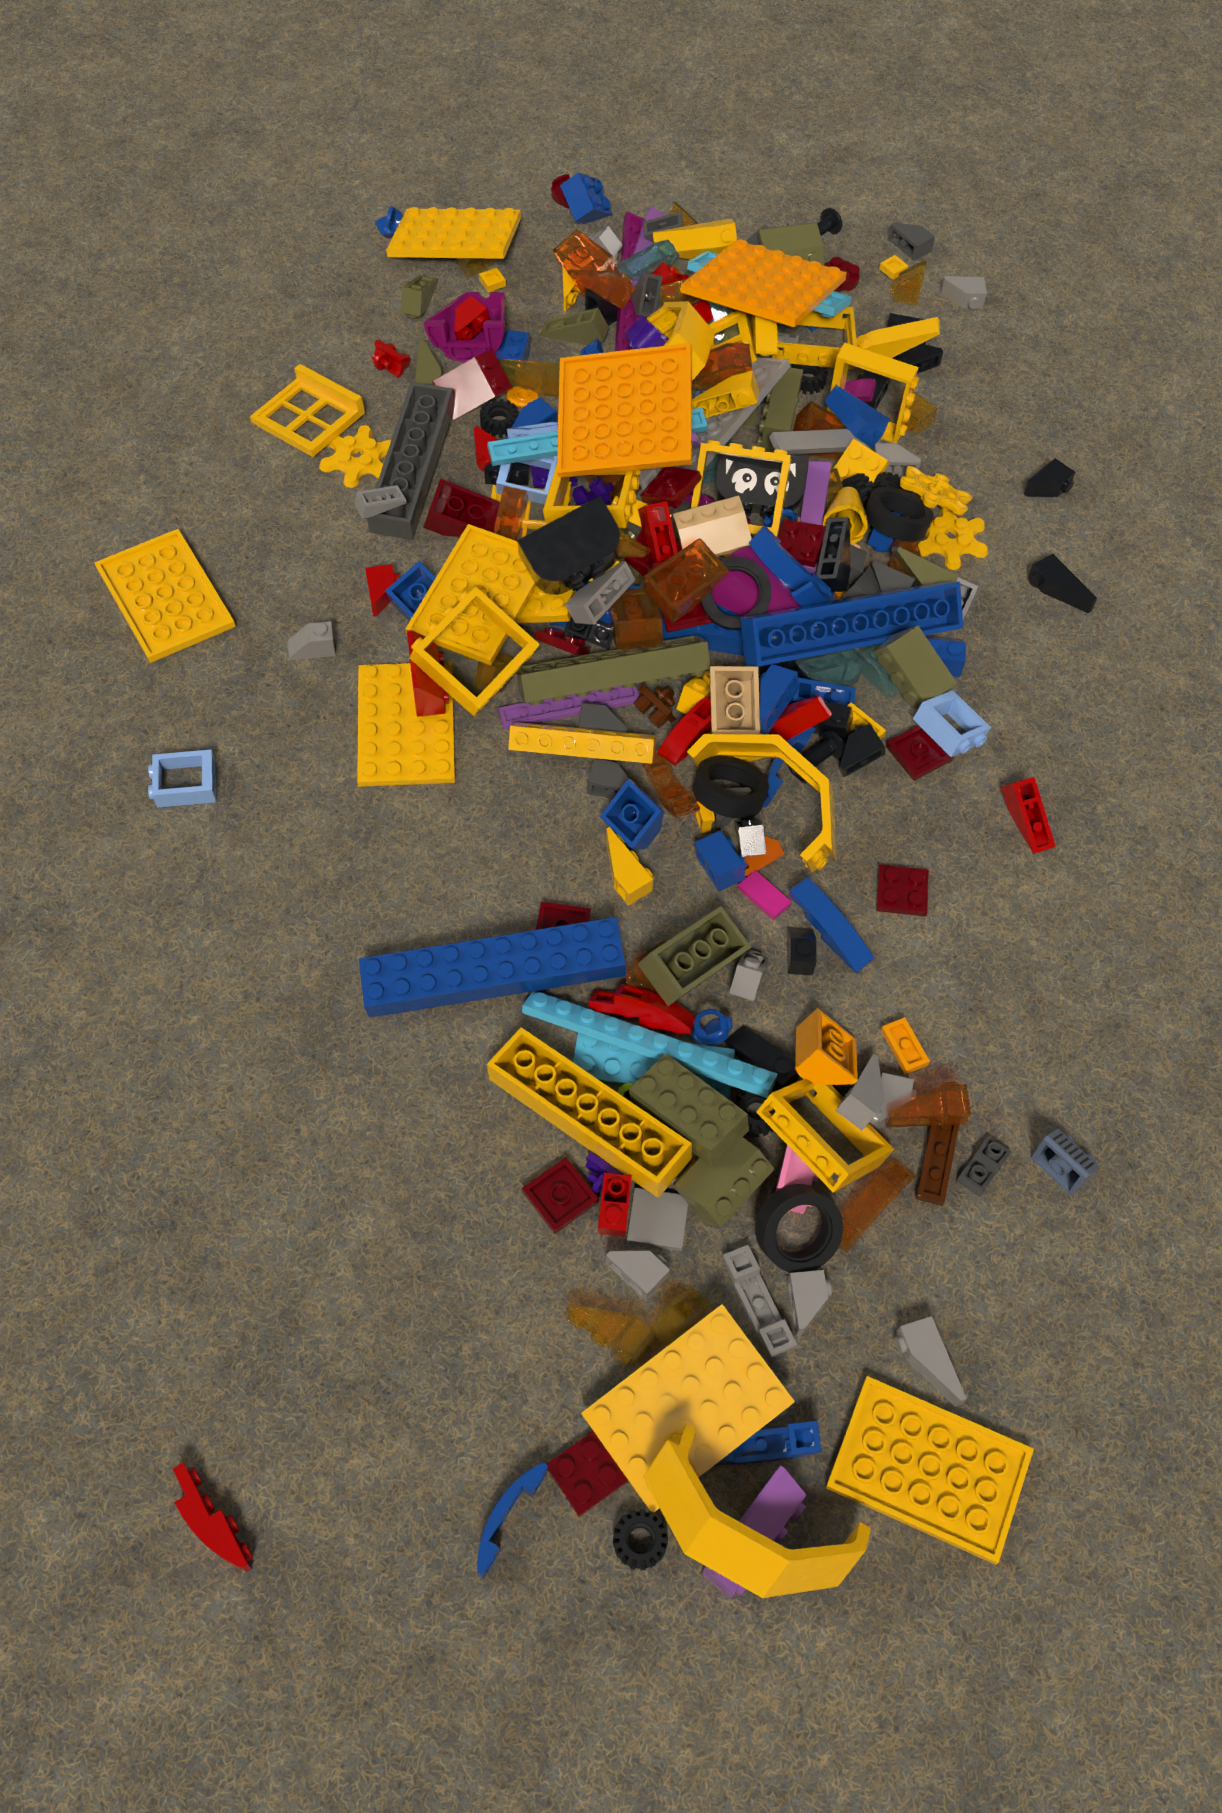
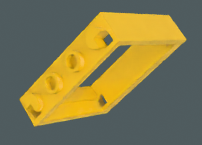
M846 307L834 317H825L820 312L812 311L798 324L802 326L844 329L845 343L857 346L853 307ZM843 314H849L847 318H842ZM777 326V355H771V358L787 359L789 364L835 368L836 358L841 348L778 342ZM849 364L848 369L854 370V366Z
M844 342L836 358L831 390L835 385L842 389L845 388L849 364L906 383L897 424L888 422L886 430L880 438L891 443H897L900 436H905L908 426L905 425V422H908L912 412L909 407L914 402L915 394L912 392L913 390L915 391L919 382V377H916L918 367ZM827 407L825 420L845 426L834 412Z
M714 440L701 443L697 471H700L702 479L693 490L691 509L699 507L708 452L782 463L772 527H767L777 537L781 526L792 460L791 455H787V451L775 449L774 453L765 452V448L752 446L751 450L743 449V445L736 443L722 446L720 445L721 442ZM748 524L750 535L754 537L763 526Z
M557 464L543 508L546 525L580 507L562 506L570 477L559 478L557 475ZM641 470L593 474H626L618 505H606L618 528H627L629 517H632V504L636 503V490H639L638 481Z
M476 586L470 592L466 590L457 600L459 602L454 608L451 605L443 613L442 617L444 619L440 623L435 621L426 631L428 635L424 639L419 637L411 646L413 651L409 657L473 716L491 700L540 646L537 641ZM471 603L477 606L523 648L478 697L474 696L425 651Z
M803 1079L771 1093L757 1110V1114L834 1193L877 1169L894 1151V1148L869 1123L863 1130H860L836 1112L843 1096L832 1085H815L810 1080ZM814 1089L817 1092L816 1096L810 1090ZM806 1095L865 1157L848 1165L789 1103ZM775 1110L776 1112L773 1115L769 1113L770 1111ZM834 1173L839 1177L837 1183L831 1177Z

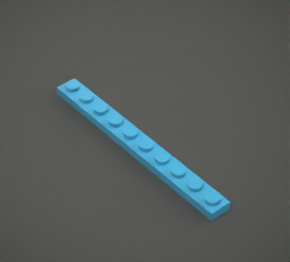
M703 408L692 409V433L707 431L708 425ZM558 431L488 442L492 466L557 456Z
M533 991L522 1005V1013L656 1060H659L666 1053L690 1072L768 1098L777 1080V1073L538 991Z

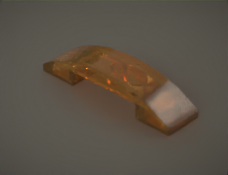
M656 754L652 764L641 763L656 796L672 816L678 818L700 811V806L691 793L686 794L674 776L672 765L669 761Z
M895 1158L879 1172L841 1214L843 1235L839 1247L845 1253L855 1245L870 1225L916 1177Z

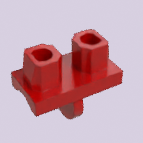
M380 339L375 340V352L372 356L374 367L378 370L386 369L397 378L402 376L403 369L409 367L410 357L405 353L399 354L396 352L395 346L391 343L385 344Z

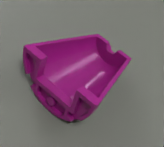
M465 292L424 322L425 331L435 347L438 346L445 353L446 357L462 363L490 349H493L495 353L503 341L505 331V292H491L488 298L482 297L479 292ZM472 296L488 308L490 321L485 320L483 323L484 329L471 340H457L454 331L456 307Z
M751 546L740 548L729 556L750 559L760 565L766 572L771 584V600L766 613L801 607L791 594L793 591L772 573ZM732 571L725 573L715 582L712 597L714 603L742 616L749 613L756 606L759 591L756 582L748 574Z

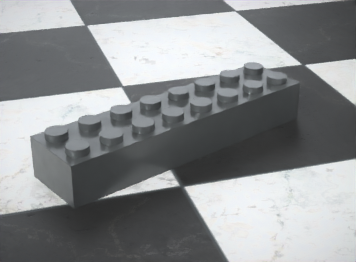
M415 382L410 383L375 488L398 485L406 498V504L367 518L370 533L413 540L454 410L453 388Z

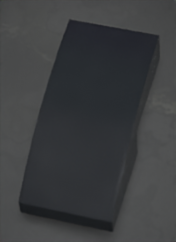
M571 616L564 632L609 650L617 627L599 620L594 625L575 623Z

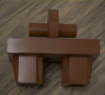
M644 685L638 689L641 695L633 704L643 715L651 707L655 708L656 710L648 719L658 729L667 721L672 724L677 720L672 715L673 712L666 706V704L670 707L675 705V701L672 699L674 691L671 688L662 690L658 687L655 690L658 697Z

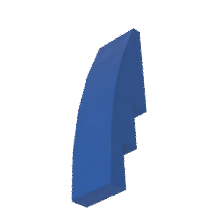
M809 877L790 890L789 896L806 912L805 918L822 934L821 939L855 973L874 960L875 957L859 934Z

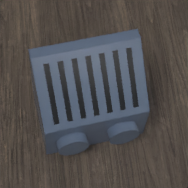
M1059 1129L1048 1134L1031 1157L1071 1196L1093 1177L1100 1168L1090 1154L1083 1152L1075 1144L1071 1136Z

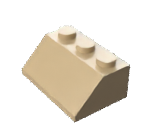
M739 496L673 514L676 535L684 557L697 554L698 561L700 562L735 552L745 546H750L749 542L752 539Z
M710 666L711 734H761L758 667Z

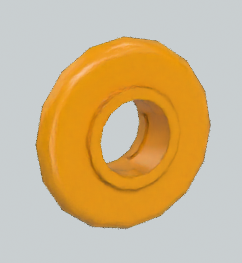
M516 386L507 392L506 398L511 404L514 403L515 406L523 408L529 402L539 398V395L534 389L529 387Z

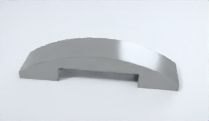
M749 1245L723 1254V1259L734 1288L755 1333L769 1356L774 1357L797 1347V1343L786 1320H782L760 1275V1267Z

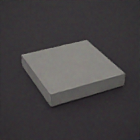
M635 1188L627 1243L682 1252L688 1203L680 1194L663 1192L657 1198L646 1189Z

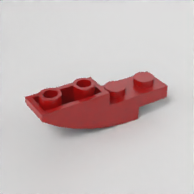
M703 697L687 712L664 740L657 751L658 755L675 766L688 756L687 751L703 734L711 731V698Z
M620 984L616 992L595 990L589 1000V1009L602 1014H619L626 1018L639 1017V1026L652 1031L666 1030L673 1031L675 1034H690L694 1027L695 1016L675 1002L667 1006L659 994L639 987Z
M184 1462L174 1467L173 1471L185 1494L184 1497L174 1503L187 1525L220 1558L245 1572L250 1571L252 1568L249 1560L253 1559V1556L245 1541L241 1544L239 1543L235 1533L240 1530L232 1514L226 1516L220 1509L211 1515L215 1511V1507L208 1494L202 1496L198 1488L202 1481L195 1467L189 1469Z

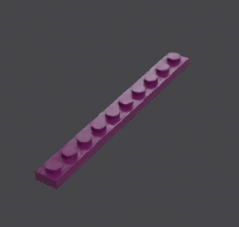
M628 211L623 221V246L621 251L615 351L633 350L628 344L630 340L625 334L639 317L635 313L630 295L633 288L624 283L623 280L645 219Z

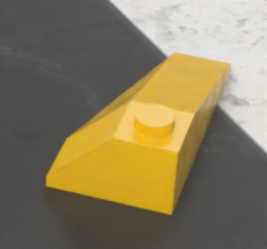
M731 218L652 232L655 254L690 260L705 251L719 254L737 240L736 225Z
M938 317L873 330L856 338L857 347L893 358L940 335V320Z

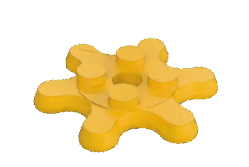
M367 425L360 426L355 437L345 436L342 438L338 436L327 445L335 451V454L323 458L320 461L319 469L323 472L343 471L345 473L343 484L348 488L356 487L359 484L360 477L365 474H372L379 479L383 467L381 460L387 455L391 440L376 442L372 439L373 432ZM359 452L363 454L357 458L353 457L354 454Z
M907 466L906 476L901 477L900 486L905 490L919 494L925 506L935 508L939 505L943 509L951 510L957 515H963L967 512L968 507L966 505L973 498L969 493L953 488L948 484L949 478L943 474L936 473L934 476H929L915 467Z
M941 508L939 510L940 517H936L931 522L926 533V540L919 542L915 547L916 554L921 557H926L932 553L941 554L945 559V566L950 570H957L961 567L960 558L964 554H972L978 558H984L988 555L987 546L974 538L975 534L984 531V521L981 518H974L969 521L966 518H957L951 510ZM950 532L951 534H954L956 538H949L945 534H948Z

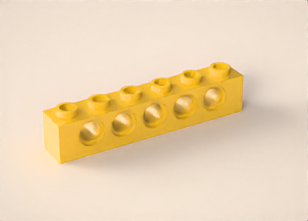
M515 722L510 725L508 750L652 764L656 755L657 735Z

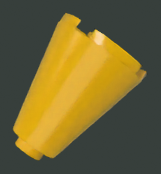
M844 487L838 491L823 518L822 525L826 526L827 519L849 517L850 544H854L863 538L868 528V519L858 491L853 487Z

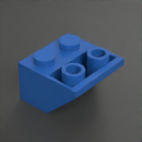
M578 172L560 185L575 222L586 224L613 215L610 209L611 203L605 197L603 184L599 179Z

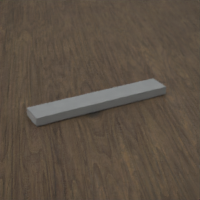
M848 429L772 432L769 436L774 449L787 451V454L845 452L853 438L869 449L874 450V447L872 448L854 437Z

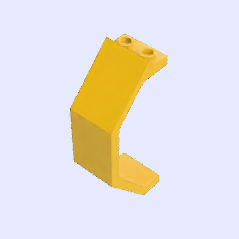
M689 301L664 302L660 309L647 317V320L669 338L664 346L691 343L693 381L706 365L715 333Z
M703 734L687 751L697 768H699V765L704 760L716 756L764 757L783 760L821 795L823 828L819 836L800 854V857L803 858L802 861L806 864L805 867L811 872H814L816 869L820 870L827 864L829 856L837 862L834 792L830 781L780 735Z
M686 1424L680 1435L674 1433L671 1440L667 1439L644 1475V1479L682 1551L690 1558L759 1597L768 1598L838 1587L865 1553L871 1527L862 1522H859L843 1544L787 1549L726 1515L715 1507L689 1462L688 1455L697 1430Z

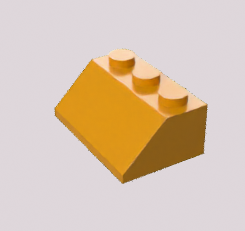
M819 1008L796 1027L795 1069L800 1077L810 1080L815 1085L855 1084L858 1081L856 1039Z

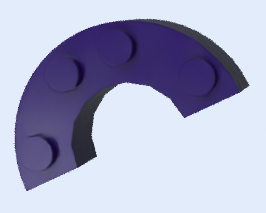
M642 315L637 318L625 334L630 340L628 344L633 349L664 346L669 340L666 335Z

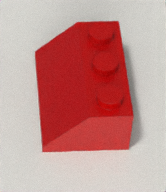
M412 630L407 631L409 656L413 651L411 648L413 643L419 637L425 638ZM433 642L425 651L441 666H444L443 652H438V647ZM410 659L417 717L445 714L444 704H449L448 693Z

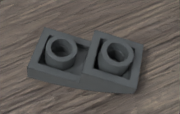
M988 1136L960 1174L957 1182L980 1197L1012 1151Z

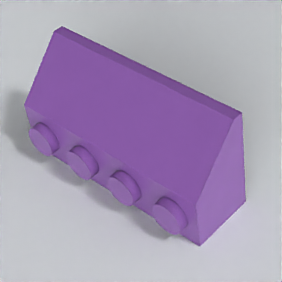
M780 1465L739 1522L779 1544L788 1532L784 1528L785 1524L790 1518L796 1521L806 1506L801 1502L806 1497V1494L787 1470ZM705 1567L702 1573L730 1599L735 1593L741 1596L746 1590L708 1567Z

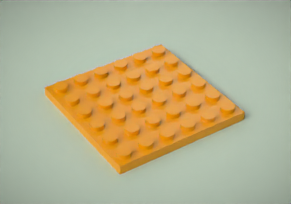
M739 239L683 282L680 292L795 327L846 280L847 272L840 271L837 267L823 266L817 261L803 260L800 256L786 255L780 250H769L763 245H752L745 240Z
M691 343L560 358L557 475L559 478L692 464Z

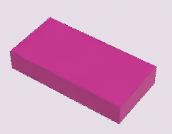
M756 870L738 884L737 889L772 920H775L791 906L792 901Z

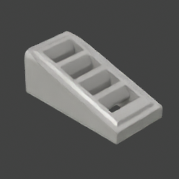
M398 485L356 492L355 507L362 519L373 517L406 504V498Z

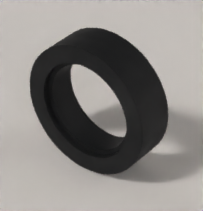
M892 487L875 488L871 492L864 508L868 523L872 527L889 537L902 541L915 542L922 540L934 518L931 508L925 506L920 498ZM889 510L898 512V513H900V514L906 516L907 518H904V517H901V516H899V515H896V514H894L893 512H891V511H889Z
M744 557L722 559L715 563L703 578L700 591L701 605L707 617L717 626L727 630H741L740 617L766 613L771 600L769 578L763 568L750 559ZM732 571L748 574L756 582L759 591L756 606L749 613L736 617L722 613L716 607L712 597L715 582L725 573Z
M727 756L710 757L704 760L699 765L693 783L694 796L704 807L719 815L739 819L757 815L761 811L769 791L768 780L759 769L743 760ZM711 780L732 781L744 788H750L752 792L748 795L729 793L717 787Z
M793 1184L777 1190L763 1203L756 1218L755 1235L760 1249L780 1269L790 1273L813 1271L828 1262L837 1251L843 1235V1220L838 1207L820 1190L806 1184ZM800 1205L817 1207L821 1214L822 1226L816 1240L810 1246L800 1251L788 1252L780 1249L776 1240V1231L782 1217L789 1210Z

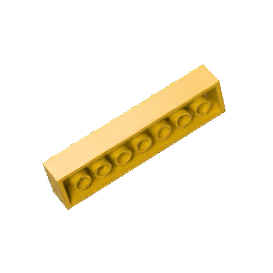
M522 1027L486 1064L490 1081L624 1175L632 1176L631 1180L657 1198L662 1195L692 1159L691 1142Z

